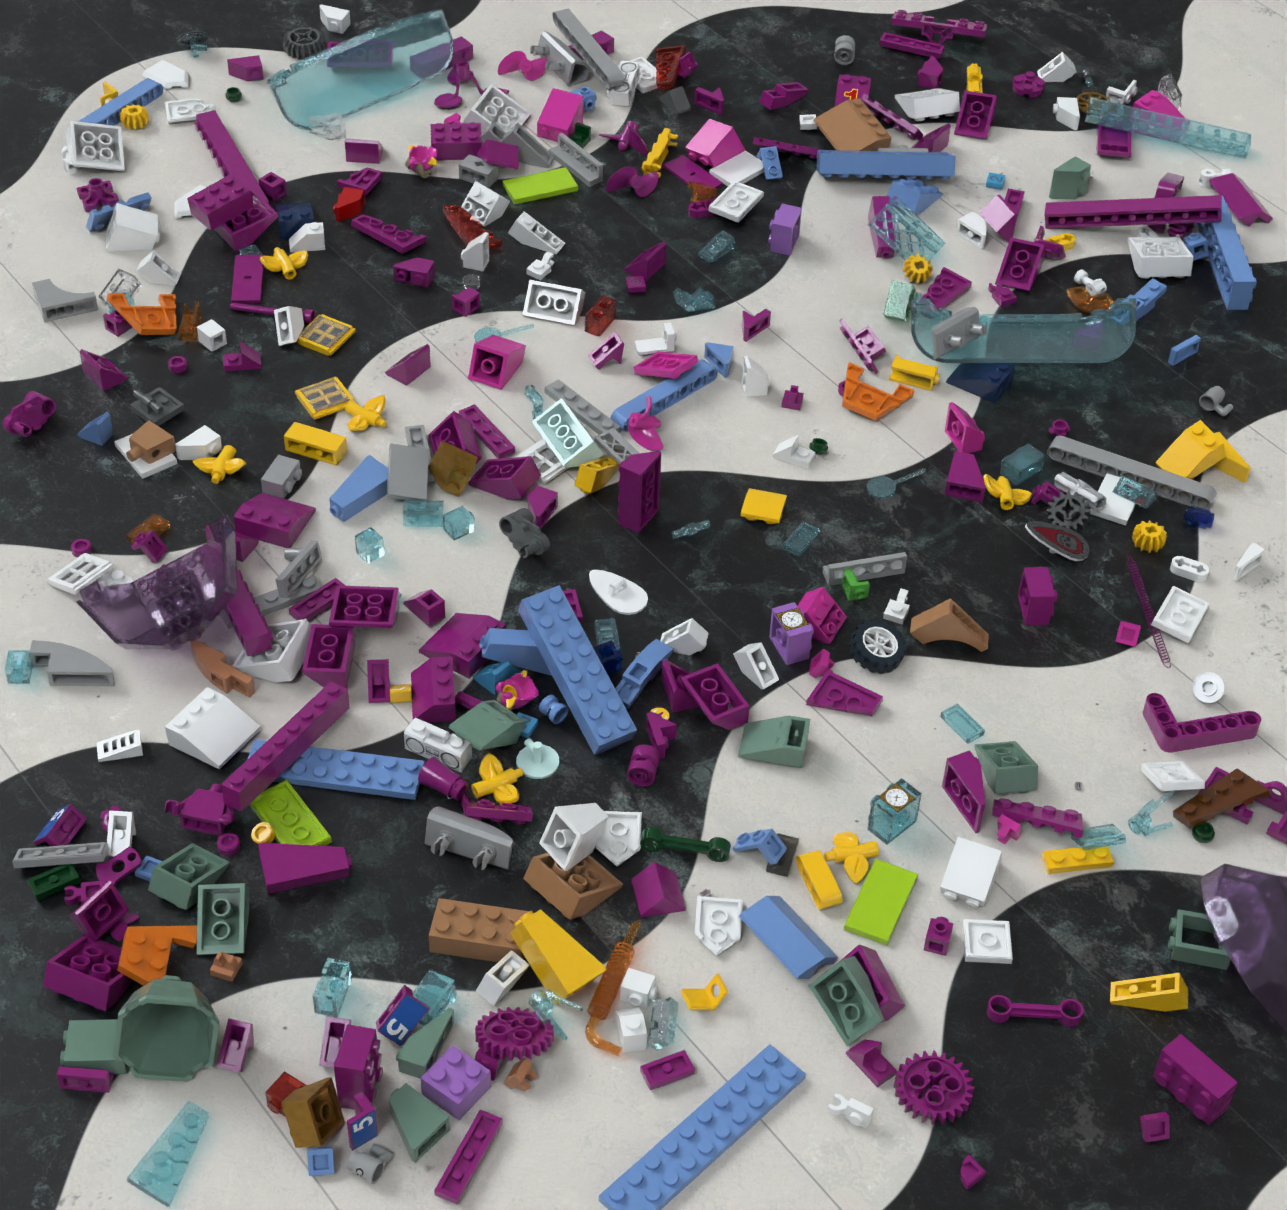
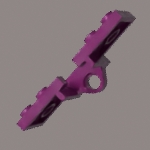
M905 10L895 11L891 21L893 25L921 28V35L927 36L929 41L935 44H941L946 39H952L954 33L985 37L987 24H984L983 21H975L974 23L969 22L968 19H948L947 24L933 22L934 17L924 16L920 12L910 14ZM934 34H939L941 36V40L939 42H935L932 39V36Z
M1215 767L1205 782V789L1229 773ZM1257 781L1270 790V796L1264 799L1259 797L1254 799V801L1283 814L1278 824L1273 821L1271 822L1266 834L1287 844V787L1278 781L1268 783ZM1272 789L1279 791L1281 795L1274 793ZM1241 804L1234 807L1233 811L1227 813V815L1248 825L1254 812L1247 809L1249 805L1244 806Z

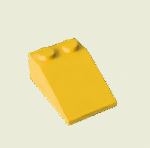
M1199 420L1183 431L1156 461V465L1162 470L1193 479L1226 457L1224 443Z

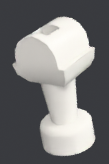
M66 145L61 150L64 157V170L68 174H76L80 168L72 165Z
M1208 168L1202 170L1199 185L1210 188L1212 186L1209 182L1211 178L1230 174L1231 171L1229 168L1222 169L1220 173H1215L1214 170Z
M1083 269L1079 270L1074 276L1076 283L1086 285V292L1089 296L1095 297L1107 290L1106 284L1102 279L1092 280L1088 278V273Z

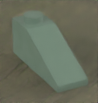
M448 1008L410 1036L404 1047L399 1048L396 1055L399 1072L421 1079L434 1065L454 1024V1009Z

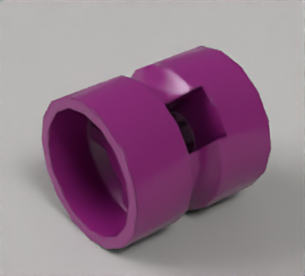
M650 745L636 746L633 749L627 771L629 781L638 786L653 784L660 761L659 751Z

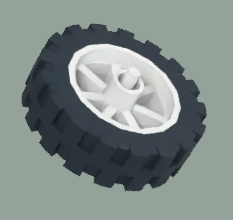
M872 619L869 622L866 620L862 625L859 624L850 638V653L854 655L853 659L856 663L859 662L862 668H867L870 672L875 673L876 671L879 674H884L886 671L887 673L892 672L893 669L899 666L907 649L905 646L906 641L901 637V632L899 630L896 631L893 625H888L885 621L881 620L879 622L876 619Z

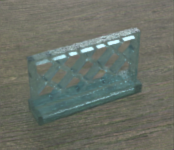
M896 195L867 224L904 260L908 259L910 255L916 256L918 254L913 253L912 246H919L920 257L926 255V260H931L945 245V242ZM886 209L893 215V218L886 217ZM883 221V228H879L874 222ZM887 222H894L895 229H888ZM898 223L904 225L906 230L899 229ZM888 233H895L896 240H892ZM900 234H906L907 241H900ZM911 235H914L918 242L911 241ZM901 245H908L909 252H904ZM923 246L927 247L932 253H924Z

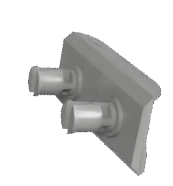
M544 31L540 36L538 46L532 45L530 47V53L533 56L540 55L541 58H547L546 70L548 72L554 71L568 87L583 83L589 78L588 75L591 68L566 44L552 34Z
M976 307L965 308L931 328L934 345L933 359L936 360L957 348L965 347L967 343L987 334L988 328L984 324L980 325L979 311Z
M439 806L429 812L424 844L431 846L433 854L440 850L439 856H442L445 851L473 859L472 862L475 868L482 863L481 870L485 869L487 864L509 870L513 840L506 833L487 823Z

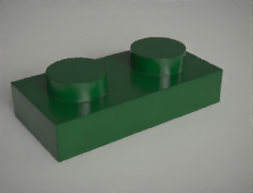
M72 864L60 865L27 880L28 886L37 901L65 890L67 886L81 883L79 875Z

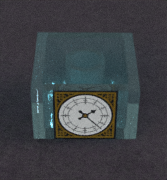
M902 778L895 784H890L886 791L881 795H876L871 800L867 830L888 845L917 822L922 793Z

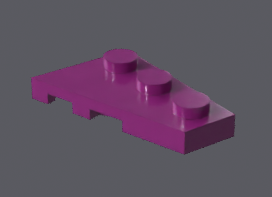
M462 795L461 805L465 816L481 820L482 817L490 818V820L495 822H503L504 819L512 820V822L517 824H525L526 821L532 822L533 812L530 807L505 802L497 806L495 803L490 802V800L482 798L481 801L474 802L469 801L470 796Z

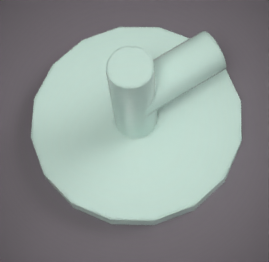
M531 738L526 739L524 742L526 747L519 752L516 758L517 768H521L524 776L532 779L550 777L559 767L557 752L541 742L534 743Z

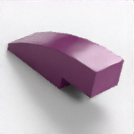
M799 82L776 84L774 90H764L762 92L759 103L769 110L778 109L800 99L808 93L809 89Z

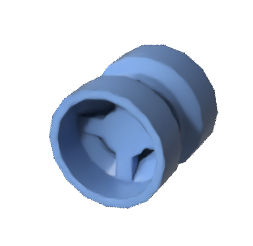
M548 695L539 705V711L543 715L549 716L550 721L554 724L561 723L569 712V708L565 704L559 703L558 698L554 695Z

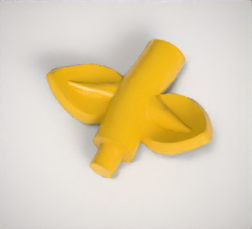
M276 247L273 256H261L260 261L272 272H280L282 270L285 278L291 280L296 277L295 269H299L306 264L308 251H298L288 256L283 249Z
M385 395L369 400L364 405V408L352 400L348 401L345 406V412L353 416L347 423L348 429L350 431L366 430L368 425L384 428L387 421L383 420L381 414L385 408Z
M230 445L224 446L217 458L205 457L193 460L197 468L211 474V481L214 484L222 481L225 474L231 475L246 464L244 460L234 458L236 449Z
M984 475L987 490L994 497L1000 498V505L1004 510H1010L1014 505H1024L1032 497V493L1029 491L1012 489L1009 480L1004 476H1000L996 481L990 475Z
M487 753L479 767V774L483 781L471 785L474 796L478 799L493 794L498 803L512 804L519 800V791L511 784L516 783L517 778L524 775L522 769L513 770L509 768L504 771L497 757Z
M852 832L837 833L833 836V843L836 847H833L829 852H824L825 861L833 860L834 863L844 862L846 874L854 884H858L868 872L869 863L867 858L879 855L878 844L876 841L859 844L856 834Z

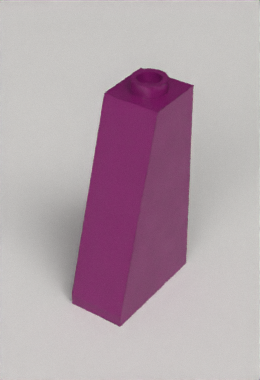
M872 196L868 222L876 257L883 258L893 257L896 245L890 197Z
M258 843L259 856L268 894L349 877V868H352L350 854L346 855L344 847Z

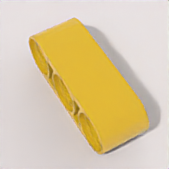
M816 850L797 855L796 863L798 870L817 908L821 910L842 904L841 891L821 851Z

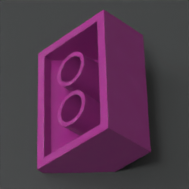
M455 411L428 435L434 455L441 442L444 441L477 456L476 464L482 459L470 420Z
M312 624L302 673L323 687L333 682L347 688L356 644L354 627Z
M452 656L432 657L411 672L413 719L418 718L427 723L455 721Z
M718 663L681 677V682L712 724L731 730L748 723L750 706Z
M859 944L843 959L856 957L869 978L884 1018L882 1022L887 1021L905 1007V1004L876 950Z

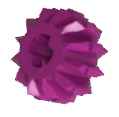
M1195 223L1169 224V236L1180 237L1183 241L1184 237L1192 233Z

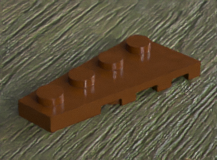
M1237 768L1173 810V817L1186 827L1191 828L1214 819L1216 814L1232 812L1234 807L1241 804L1244 806L1252 804L1256 798H1267L1270 796V790Z

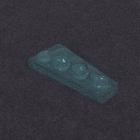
M188 1100L129 1174L127 1182L169 1208L207 1123L209 1113Z

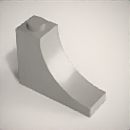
M50 279L32 282L34 296L44 323L98 311L94 292H67L56 287Z

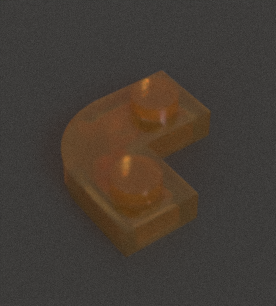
M1084 286L1067 289L1066 295L1078 309L1084 312L1098 313L1115 308V302L1108 293L1091 296Z

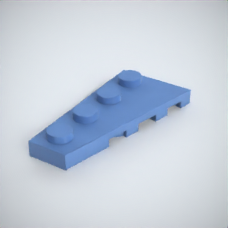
M147 192L131 197L126 203L123 200L117 203L144 211L149 207L152 197ZM116 204L113 207L105 205L101 211H97V209L91 210L86 225L88 231H99L108 225Z

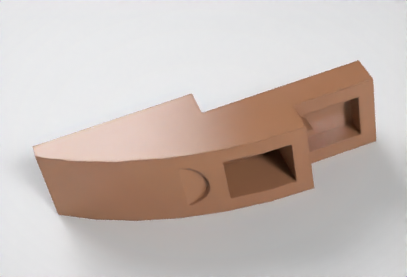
M194 638L190 640L192 655L196 665L213 685L227 694L232 689L249 698L255 693L253 678L249 674H244L235 669L232 665H227L226 655L209 647L204 642Z

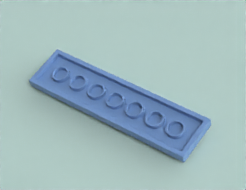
M254 740L248 759L267 741ZM310 746L273 782L281 783L288 780L290 784L415 800L420 786L418 776L425 761Z

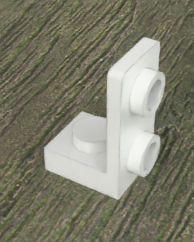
M1133 80L1125 91L1109 86L1106 97L1111 101V106L1123 109L1126 104H1129L1131 97L1137 93V81Z

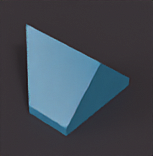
M508 661L487 665L472 677L496 696L498 694L496 685L499 682H504L506 679H510L513 675L522 671L510 665Z

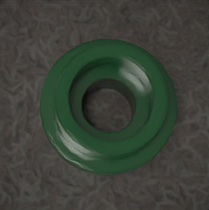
M231 87L227 89L225 97L231 102H237L242 98V93L238 88Z
M814 438L809 448L815 454L821 455L828 451V443L824 439Z
M1204 822L1193 827L1192 835L1197 841L1208 843L1214 839L1215 832L1210 823Z

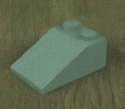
M1016 741L975 744V751L981 763L987 784L995 794L1007 795L1008 792L1028 793L1030 790H1037L1038 765Z
M192 843L153 867L148 891L156 894L159 898L166 899L175 904L178 908L187 910L198 903V885L214 884L229 867L230 862Z
M245 883L198 885L197 955H217L219 951L226 954L245 953L250 888Z
M855 956L842 959L808 985L846 1046L855 1042L884 1020L869 978Z

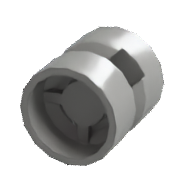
M843 35L835 41L834 58L838 64L848 65L853 62L855 57V41L852 37Z

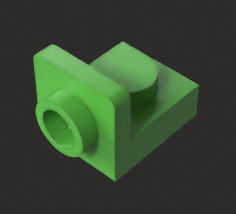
M844 569L841 584L848 601L867 598L870 587L869 582H859L858 577L854 576L852 569Z

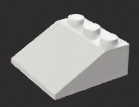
M490 84L469 111L463 123H481V133H483L485 128L494 121L506 133L517 123L522 126L531 113L493 84Z
M936 88L895 95V99L907 116L914 118L915 121L925 120L924 117H930V119L939 118V115L942 114L953 116L955 112L960 111L959 92Z
M70 121L66 131V139L73 166L115 171L125 170L121 126Z
M1128 237L1134 270L1139 277L1149 279L1150 277L1167 278L1174 276L1176 278H1184L1185 276H1191L1193 255L1180 237Z
M307 619L267 624V628H270L273 634V640H271L272 649L247 656L243 648L233 667L244 674L247 673L252 677L275 683L292 681L305 659L311 625Z
M207 687L165 726L170 746L215 768L221 769L261 730V726L225 695Z

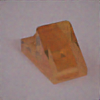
M689 181L687 188L693 190L691 202L710 200L718 192L717 188L701 182Z

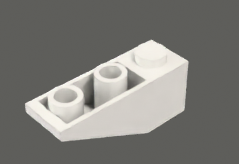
M525 211L517 218L508 232L521 244L553 254H557L565 245V242Z

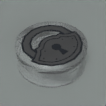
M474 274L464 276L462 279L463 287L465 289L468 287L474 290L480 287L479 276Z

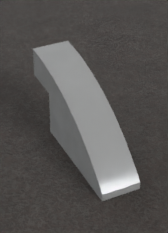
M493 121L480 136L484 141L488 139L518 146V161L528 165L548 168L554 158L519 123L515 124L505 133Z
M32 640L29 652L32 666L48 667L47 675L50 686L115 685L112 669L96 656L66 644Z

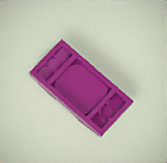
M1098 114L1096 133L1097 154L1131 158V117Z

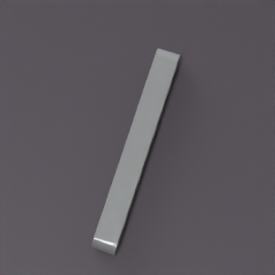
M568 8L553 12L552 16L556 27L608 89L623 85L624 77L621 70Z
M1056 436L1047 451L1048 456L1055 461L1105 477L1108 473L1143 484V491L1205 511L1210 509L1217 494L1216 490L1210 485L1064 436Z

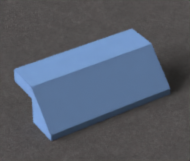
M765 896L739 915L742 921L796 979H810L820 965L834 964L838 958L780 896Z

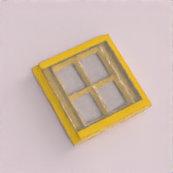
M322 314L318 315L302 330L296 342L299 345L331 356L356 332V329L352 328L351 325Z
M337 377L295 391L297 398L314 420L345 409L348 401H354V398Z

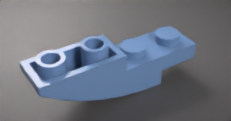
M1152 278L1134 296L1130 294L1108 315V318L1121 326L1137 321L1155 307V301L1167 291V286Z
M655 639L630 664L623 673L621 682L615 688L626 708L629 709L649 680L652 681L662 668V661L670 657L674 648Z

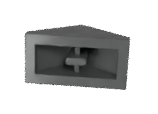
M682 86L672 89L659 97V100L677 115L691 110Z

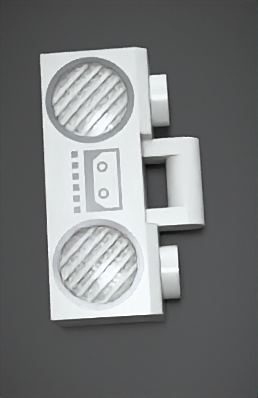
M621 61L618 68L623 74L624 84L608 88L607 97L610 98L611 105L630 106L641 75L639 62Z
M414 718L404 731L406 750L428 759L436 757L446 767L460 773L472 759V743L418 718Z

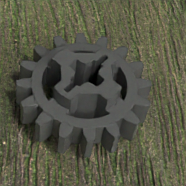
M1070 490L1067 491V495L1059 492V498L1053 496L1054 503H1048L1050 508L1047 509V515H1050L1048 516V521L1055 525L1073 529L1075 532H1077L1078 526L1084 528L1083 521L1088 522L1089 519L1086 515H1090V509H1087L1089 503L1084 502V496L1078 498V492L1071 495ZM1068 507H1070V510H1071V511H1070L1069 517L1067 518V514H1066V513H1067Z

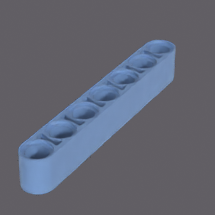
M147 78L78 122L115 126L121 122L120 112H122V108H126L127 105L132 106L133 104L145 107L162 95L163 85Z
M699 360L697 364L692 366L691 370L680 374V377L676 379L668 378L615 409L611 415V420L624 431H629V417L632 413L644 414L646 411L647 395L651 397L652 401L649 411L650 415L655 416L714 381L718 370L705 360Z

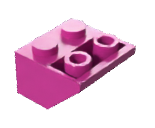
M821 587L807 592L798 604V608L802 609L806 621L813 627L814 634L812 638L827 644L831 643L847 616L826 589Z

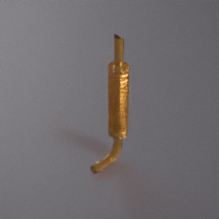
M642 921L632 923L624 941L616 943L605 967L607 970L603 972L587 1008V1012L590 1015L585 1029L587 1040L594 1047L619 1056L622 1047L601 1039L596 1035L595 1031L599 1020L607 1018L634 956L635 950L632 947V943Z

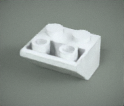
M475 181L459 212L485 227L503 215L510 201Z

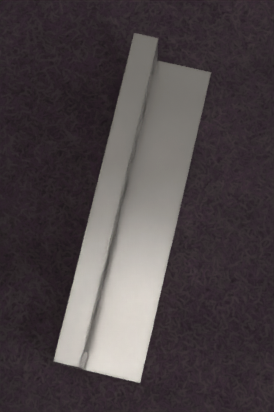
M558 134V146L549 149V152L554 156L553 159L563 167H566L568 171L589 187L602 182L603 164L565 134Z
M614 428L595 436V442L619 465L630 455L640 454Z
M906 552L829 564L823 566L822 572L828 586L841 584L844 569H852L854 576L858 577V581L905 573L907 555Z

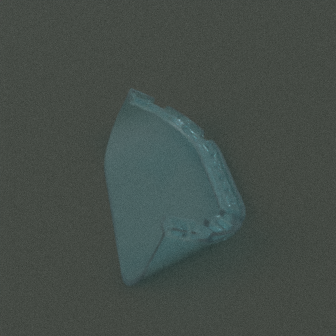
M438 9L426 14L422 12L391 22L392 27L379 26L290 65L291 70L282 69L267 79V85L283 116L292 125L300 129H319L437 77L450 64L454 48L453 38L443 10Z
M1117 298L1110 305V310L1105 308L1091 311V316L1082 317L1081 313L979 314L980 325L984 324L987 326V334L967 343L965 347L957 348L934 361L942 363L1110 362L1122 356L1134 340L1136 333V298ZM912 299L911 332L913 340L925 356L934 360L931 328L952 316V311L942 308L935 310V305L930 299Z

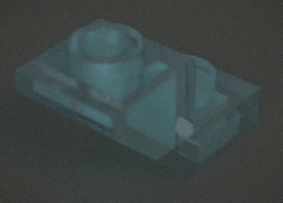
M701 287L692 295L687 291L683 292L679 288L673 291L676 303L688 312L709 310L716 307L712 293L708 290H703Z

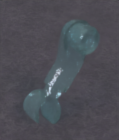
M528 385L525 387V395L534 404L532 417L536 419L535 416L543 413L544 400L535 390L534 385L530 387Z

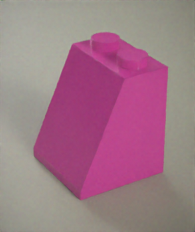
M553 88L537 122V137L558 142V134L563 133L569 138L575 132V124L577 122L583 124V96Z
M709 119L685 147L691 160L699 161L706 166L712 167L726 162L745 150L733 127Z
M491 335L474 343L468 379L503 389L523 363L526 345L496 335Z

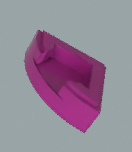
M970 1155L966 1156L960 1170L961 1181L968 1190L986 1175V1171Z

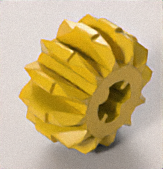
M127 105L120 112V121L124 128L129 130L142 129L149 122V114L143 106Z
M919 253L916 256L910 255L904 261L902 271L905 272L904 278L909 277V282L915 280L916 284H919L920 281L922 283L926 282L933 270V266L930 265L931 260H925L926 255L920 257Z
M1149 520L1146 523L1142 521L1134 528L1132 541L1135 543V547L1141 548V551L1147 550L1150 553L1152 550L1158 552L1165 545L1167 532L1164 531V526H1158V522L1151 523Z

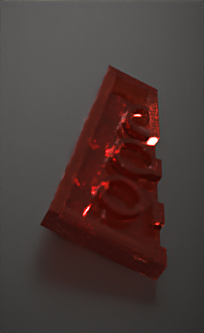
M685 45L655 48L656 85L658 89L674 87L681 67L679 59L687 51Z
M460 205L443 206L442 213L466 247L469 242L485 232L489 234V248L502 246V240L499 238L495 239L490 230L483 229L482 224L479 221L473 220L472 215Z

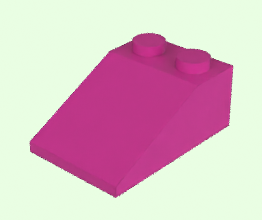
M1151 90L1133 104L1132 120L1169 139L1179 134L1190 124L1171 101L1158 91Z

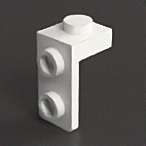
M671 322L664 323L663 338L635 341L638 355L653 354L658 351H674L677 331L676 329L673 330Z

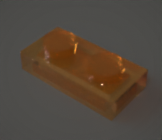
M154 513L126 534L127 541L133 544L135 542L134 538L141 532L154 531L159 536L170 527L169 521Z

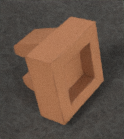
M219 951L210 969L211 976L233 982L243 964L242 958Z
M524 1058L522 1061L514 1064L503 1084L510 1089L513 1087L521 1091L530 1089L531 1085L525 1081V1077L530 1081L536 1079L537 1074L531 1068L533 1063Z

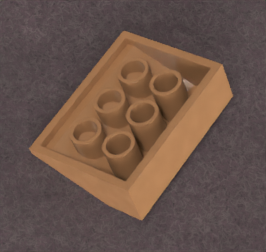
M860 98L846 100L814 118L815 124L836 150L877 151L878 148H889L892 137Z

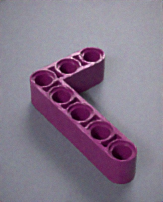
M1167 172L1158 183L1155 198L1175 197L1181 190L1184 176ZM1166 224L1147 225V227L1164 233Z
M1151 693L1147 696L1142 712L1161 750L1168 753L1253 739L1256 737L1261 723V716L1254 711H1244L1177 723L1165 698L1158 693Z

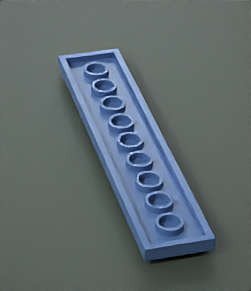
M769 1044L599 1195V1202L608 1210H661L805 1079L806 1073Z

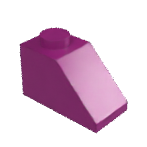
M259 55L227 59L229 75L247 82L264 80Z
M537 485L532 492L528 493L526 502L528 503V510L531 511L534 518L533 524L538 526L540 530L558 507V492Z

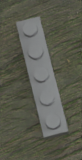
M559 379L545 387V394L556 402L562 398L576 417L598 435L612 428L620 433L621 427Z
M313 575L305 578L288 598H280L278 589L254 597L255 604H258L261 616H265L298 603L322 586ZM220 610V616L227 628H233L225 610Z

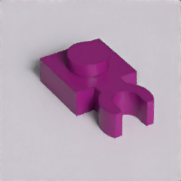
M997 281L996 286L989 283L988 290L992 293V298L1000 307L1016 303L1017 297L1008 287L1003 288L1002 282Z
M105 880L81 883V888L74 886L65 887L66 895H72L64 897L65 904L68 906L75 905L78 902L83 904L105 884Z

